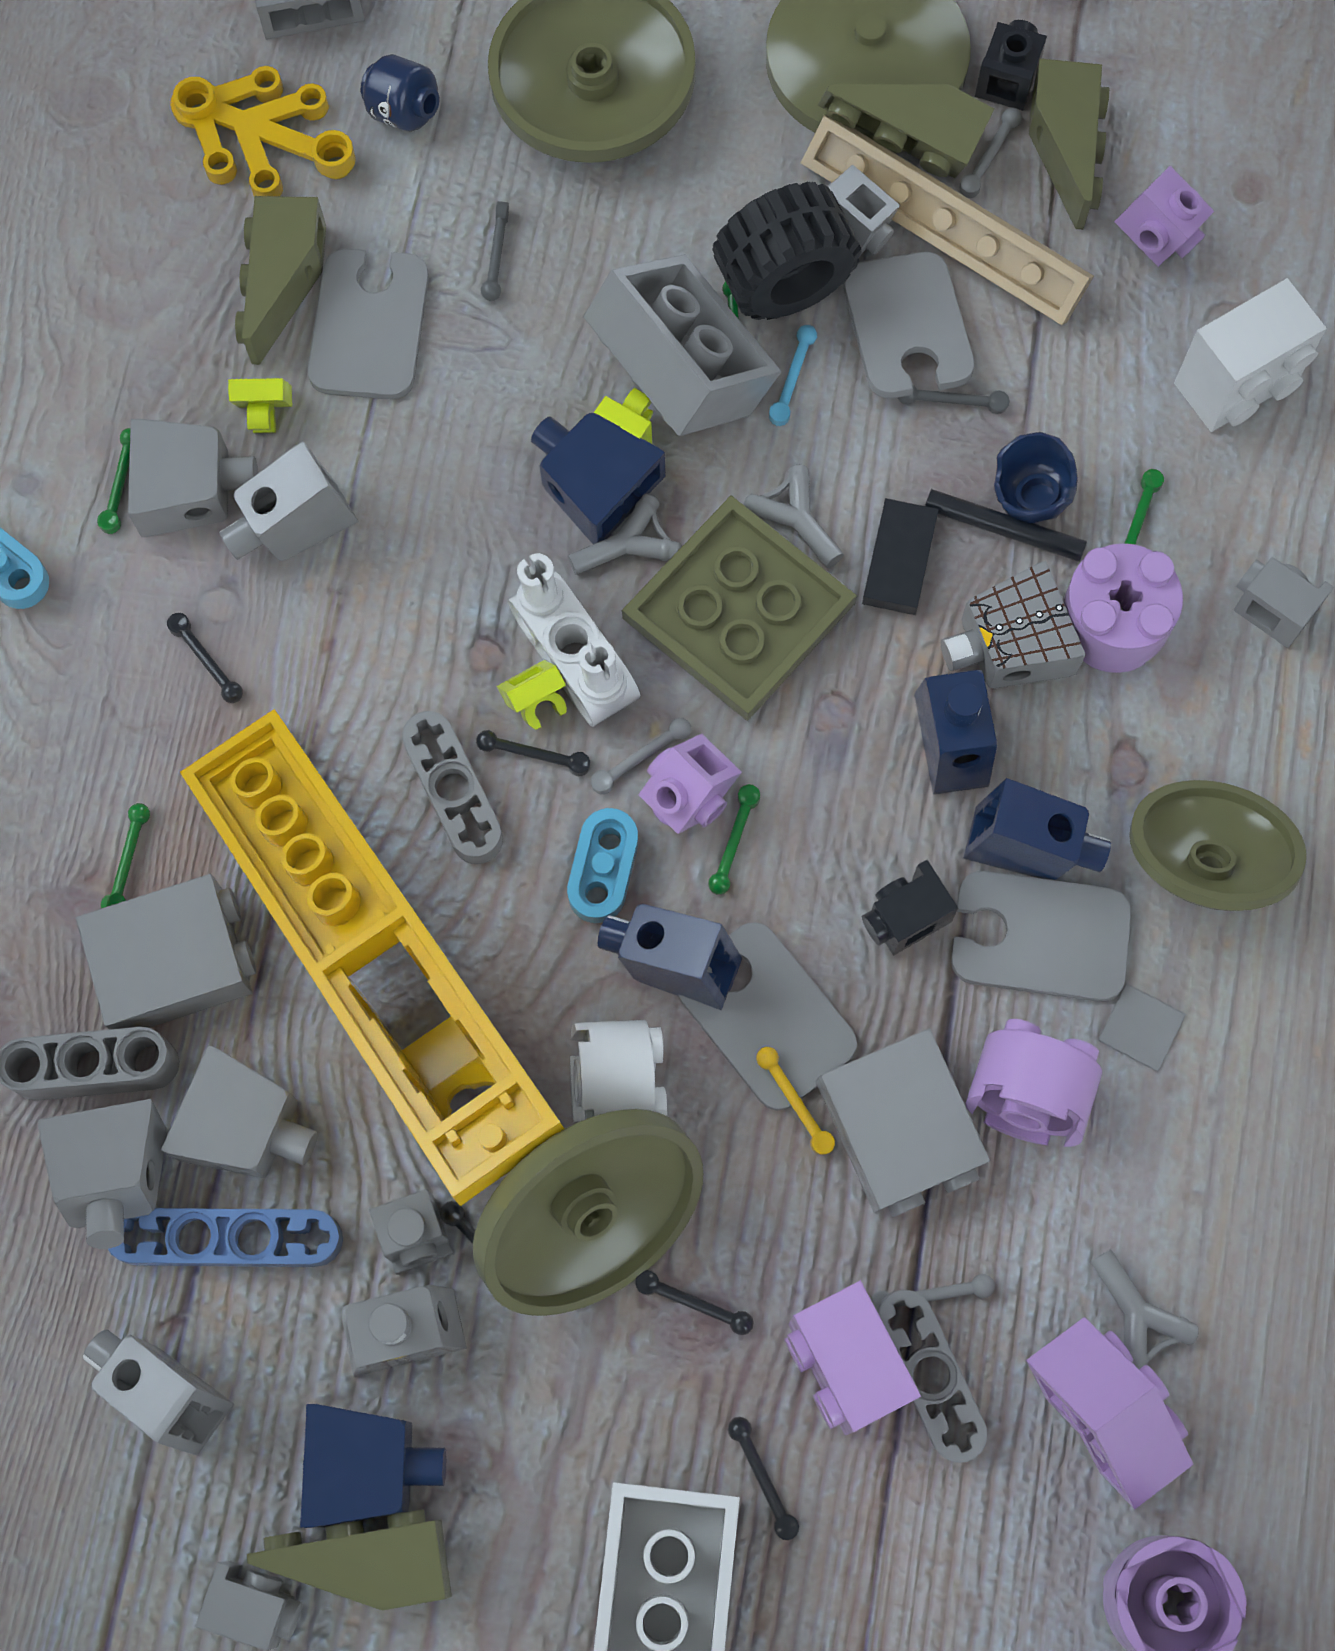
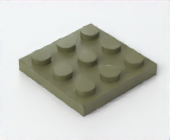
M730 495L622 609V619L748 721L855 605L857 595Z

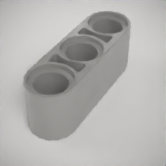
M146 1027L23 1037L11 1040L1 1047L0 1083L28 1100L37 1101L148 1091L163 1088L173 1081L178 1073L180 1061L178 1052L173 1045L158 1032ZM158 1046L159 1056L155 1065L143 1072L136 1071L135 1061L139 1052L146 1047ZM89 1052H99L100 1059L96 1070L88 1076L78 1077L77 1065L81 1057ZM39 1057L40 1068L36 1076L30 1081L20 1083L18 1074L22 1064L29 1058Z

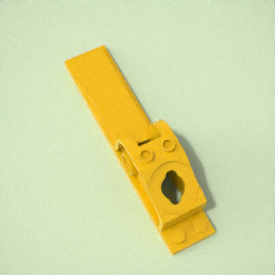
M275 709L180 771L182 777L447 1190L460 1206L510 1172L536 1147L565 1129ZM399 942L402 943L427 978V982L451 1015L403 1050L349 977ZM482 1086H491L451 1114L450 1103L458 1092L469 1088L476 1089Z

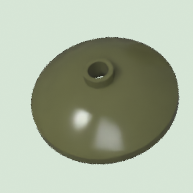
M1189 780L1162 786L1149 793L1139 803L1130 825L1129 837L1131 848L1135 858L1145 872L1161 887L1176 897L1209 909L1244 911L1275 904L1287 897L1296 888L1306 865L1305 843L1292 820L1265 798L1249 790L1227 783Z

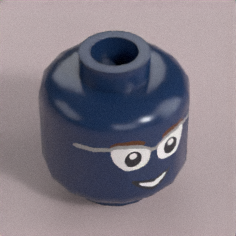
M390 54L382 56L374 64L370 65L362 77L361 96L366 111L374 120L406 132H412L424 126L438 110L440 97L435 75L427 66Z

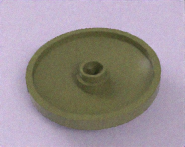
M518 0L502 18L493 35L488 55V75L493 100L499 114L510 130L526 144L544 154L567 161L586 163L606 162L621 159L646 149L656 143L675 126L686 110L693 93L696 75L695 48L692 34L685 19L670 0Z
M781 0L772 15L767 31L766 69L771 87L785 110L800 124L815 133L823 116L827 115V110L819 107L818 104L830 83L950 84L962 91L970 62V34L963 13L954 0ZM855 126L854 129L873 140L874 135Z
M624 1109L593 1116L562 1130L536 1147L501 1181L485 1205L475 1230L473 1240L474 1264L479 1276L495 1300L509 1310L520 1314L532 1316L557 1315L581 1309L601 1301L633 1282L638 1275L652 1267L674 1244L695 1211L700 1198L704 1176L703 1163L697 1147L683 1129L670 1117L658 1112L642 1109Z

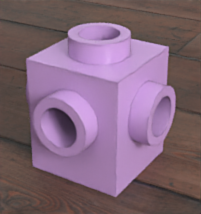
M1169 166L1114 222L1159 267L1174 252L1183 258L1204 238L1205 234L1199 227L1210 217L1214 210L1200 197L1197 191Z
M701 733L660 753L648 767L647 773L651 778L638 795L652 808L654 815L662 823L670 826L679 834L698 823L702 827L711 824L726 808L727 802L723 797L742 772Z

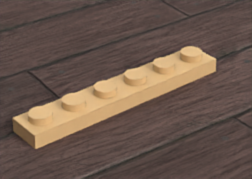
M827 115L823 116L801 161L802 165L831 183L850 166L854 165L900 205L892 218L894 222L1057 323L1063 325L1068 322L1094 275L856 129H851Z

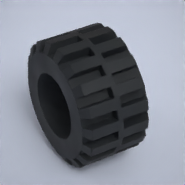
M805 182L799 185L798 183L789 184L769 191L749 202L740 211L736 212L728 220V223L720 229L716 236L717 240L713 243L712 248L713 257L741 313L745 316H751L755 320L765 318L771 320L789 316L820 302L851 276L850 273L856 269L860 262L859 257L862 254L860 243L833 191H830L829 187L824 184L817 185L816 182Z

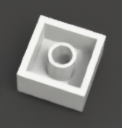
M1286 278L1198 329L1174 384L1210 432L1228 422L1232 426H1237L1250 418L1258 410L1260 403L1272 396L1277 401L1294 392L1302 384L1303 378L1301 375L1305 368L1317 357L1318 353L1315 349L1327 328L1289 279Z

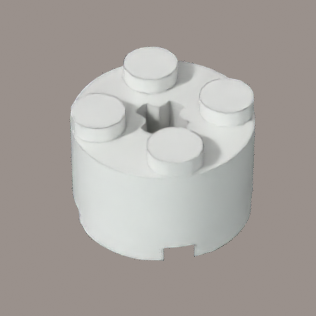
M646 1020L572 1024L571 1040H582V1042H578L579 1056H570L571 1100L574 1122H580L596 1115L624 1109L651 1110L667 1116L666 1091L664 1087H655L654 1073L656 1063L663 1062L661 1027L649 1028Z

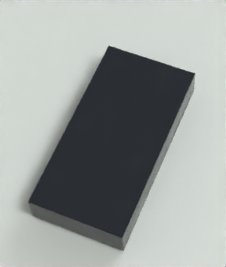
M885 498L863 595V605L916 616L939 509Z

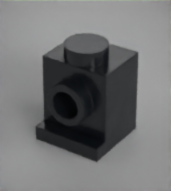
M1014 20L1009 25L997 22L986 56L981 64L975 97L1024 111L1035 80L1039 60L1043 56L1047 36L1039 34L1036 26L1026 20ZM993 76L999 77V78H1002V79H1005V80H1009V81H1012V82L1019 83V85H1018V84L1011 83V82H1008V81H1004V80H1001V79L994 78Z
M925 860L917 865L910 883L907 882L905 877H901L880 889L875 894L878 901L873 904L872 910L861 917L873 941L878 946L886 943L894 956L950 924L958 907L929 861Z

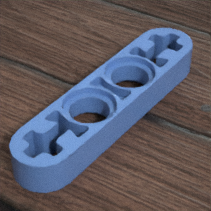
M155 1208L149 1215L124 1219V1232L132 1231L134 1222L139 1221V1227L151 1233H165L167 1255H160L163 1244L150 1241L138 1243L136 1253H132L131 1246L125 1243L108 1250L119 1261L136 1266L319 1267L327 1265L337 1257L342 1248L343 1235L342 1229L336 1220L323 1211L313 1209ZM170 1220L165 1233L162 1221ZM192 1221H203L208 1225L211 1233L208 1246L198 1254L191 1255L185 1253L179 1243L181 1230ZM281 1221H290L286 1231L291 1234L310 1233L312 1223L319 1222L320 1230L330 1235L329 1242L319 1244L317 1254L310 1255L309 1247L302 1243H286L288 1255L279 1256L284 1242ZM250 1222H264L270 1229L271 1238L269 1245L259 1254H245L239 1246L238 1238L240 1231Z

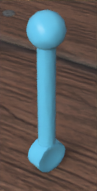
M803 325L798 329L796 337L799 343L779 401L770 407L769 419L776 426H783L790 420L791 411L788 405L808 347L817 339V332L811 325Z

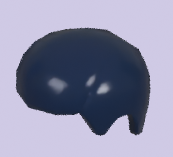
M1043 432L1019 435L1000 450L996 458L997 470L994 490L998 502L1002 504L1003 510L1008 515L1020 521L1036 523L1056 519L1073 502L1078 483L1076 462L1073 453L1059 437Z

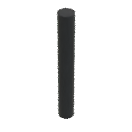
M934 489L930 490L925 504L926 507L939 509V515L1080 562L1087 541L1035 523L1020 521L1008 514Z

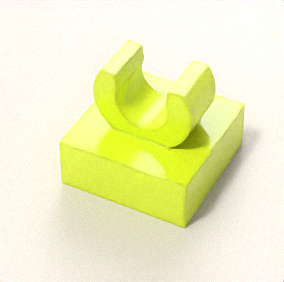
M283 378L228 379L229 402L239 408H247L248 430H253V433H276L274 407H292V385Z
M633 388L622 405L607 396L603 398L594 413L613 422L637 438H642L652 444V423L650 419L653 411L648 408L652 402L645 393Z
M546 660L496 686L505 704L517 713L521 711L523 720L535 730L541 727L535 715L536 706L540 702L550 701L552 708L560 716L567 713L564 699L555 692L566 686L556 665Z

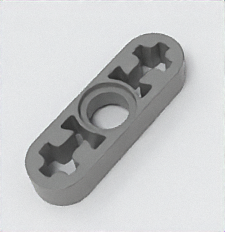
M423 711L413 715L403 728L402 740L454 851L462 860L471 864L489 862L501 850L503 844L501 827L450 722L443 715L434 711ZM425 729H430L433 735H439L437 743L444 760L437 764H434L433 758L425 744L417 745L421 742L420 732ZM453 755L457 756L455 759H450ZM425 768H431L428 772L424 770ZM449 774H459L469 782L466 794L455 801L444 800L437 794L439 781ZM476 803L481 805L480 807H473ZM471 810L472 817L481 831L491 829L485 834L486 844L482 847L476 848L472 841L461 842L468 837L461 814ZM448 816H455L452 820L448 819Z
M897 1290L888 1294L881 1301L877 1312L913 1381L914 1369L923 1358H940L948 1367L949 1379L941 1391L926 1393L917 1387L921 1397L913 1401L931 1443L939 1454L949 1461L964 1463L975 1459L983 1451L987 1442L986 1424L929 1302L919 1293L910 1290ZM903 1300L908 1308L918 1306L921 1310L922 1316L914 1321L920 1339L924 1340L930 1333H933L937 1342L936 1346H925L915 1350L905 1360H903L899 1348L912 1346L909 1338L902 1328L892 1330L888 1323V1319L896 1315L893 1304ZM958 1390L963 1398V1402L954 1403L951 1406L956 1417L962 1423L972 1421L975 1429L967 1435L969 1446L962 1450L954 1442L943 1443L941 1435L949 1430L943 1412L938 1410L930 1417L926 1410V1405L943 1403L949 1400Z

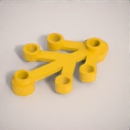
M258 67L251 75L218 86L212 85L201 77H188L181 80L173 90L170 101L172 113L181 125L196 130L205 154L203 157L205 172L208 179L215 184H227L237 174V166L233 155L229 150L222 148L215 123L235 131L251 172L249 184L254 197L281 196L283 192L280 175L275 168L270 166L261 141L313 161L319 173L331 179H341L347 176L355 165L356 157L351 139L341 131L328 130L313 138L276 123L297 115H301L303 118L311 121L319 120L327 114L329 104L325 90L320 85L313 83L301 86L296 93L281 97L283 93L282 81L279 72L273 67ZM263 82H274L270 87H259ZM252 96L263 102V104L245 110L230 105ZM309 99L320 100L315 105H305V102ZM196 104H202L199 107L192 108ZM333 157H341L338 161L328 162ZM217 163H228L223 169H212ZM265 180L274 181V183L267 188L258 187V185Z

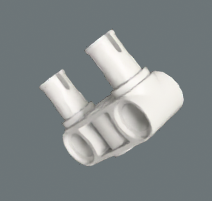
M540 553L532 554L529 556L531 567H529L525 559L517 566V575L521 585L517 594L509 598L507 603L517 623L541 658L556 665L566 684L562 688L586 722L594 727L638 700L641 696L639 689L628 669L614 651L613 646L608 643L566 582L554 571L552 561L546 555ZM571 643L585 645L576 654L561 652L566 645Z

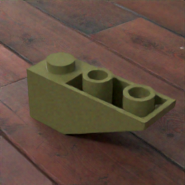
M1040 58L1032 88L1029 136L1075 229L1083 230L1089 210L1099 209L1102 196L1103 177H1094L1095 164H1102L1105 152L1106 132L1098 131V119H1105L1110 89L1109 87L1101 86L1102 64Z
M830 83L818 104L819 107L827 110L828 117L851 129L857 126L874 135L873 140L891 152L900 153L904 151L919 159L920 166L927 172L938 177H947L949 175L953 178H956L967 166L995 109L950 84Z
M255 196L253 217L245 218L244 242L246 249L250 250L249 264H241L240 291L242 296L246 297L244 311H237L235 334L237 343L245 345L252 364H261L323 272L326 223L318 197Z
M424 1509L388 1515V1529L364 1533L363 1520L326 1526L327 1540L302 1544L301 1531L263 1538L264 1551L246 1554L247 1564L382 1611L452 1597L442 1520L426 1522Z

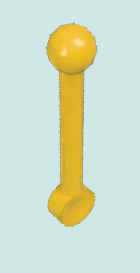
M772 1047L761 1048L756 1055V1061L761 1068L769 1070L812 1137L810 1140L811 1149L818 1155L830 1153L835 1146L834 1137L831 1133L821 1131L779 1066L778 1052Z

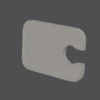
M339 249L327 257L323 268L308 363L309 380L313 388L324 394L390 400L399 399L411 391L415 380L429 282L427 265L417 255L391 252L390 270L393 274V280L387 289L371 293L363 290L358 284L359 276L366 266V250Z
M918 252L858 263L856 269L850 273L851 276L843 283V289L871 390L884 398L913 395L910 375L901 366L903 359L913 353H924L935 360L938 366L935 378L939 390L965 385L974 373V357L944 259L932 252Z
M990 871L973 872L962 881L958 892L957 912L974 914L979 911L989 910L997 913L1006 925L1005 938L995 946L985 947L977 944L972 939L954 936L951 964L956 976L962 981L975 985L1098 1002L1109 1001L1115 998L1123 989L1126 980L1131 905L1127 897L1120 891L1107 887Z
M757 922L747 923L732 932L729 937L741 957L749 963L752 969V977L749 984L739 991L728 992L722 1010L679 994L678 997L759 1101L767 1108L776 1111L786 1110L792 1107L769 1070L761 1068L756 1061V1055L761 1048L772 1047L778 1052L779 1066L799 1097L803 1099L818 1087L816 1080L820 1075L847 1064L854 1057L857 1040L852 1028L773 931L766 925ZM708 967L707 972L712 973V969Z

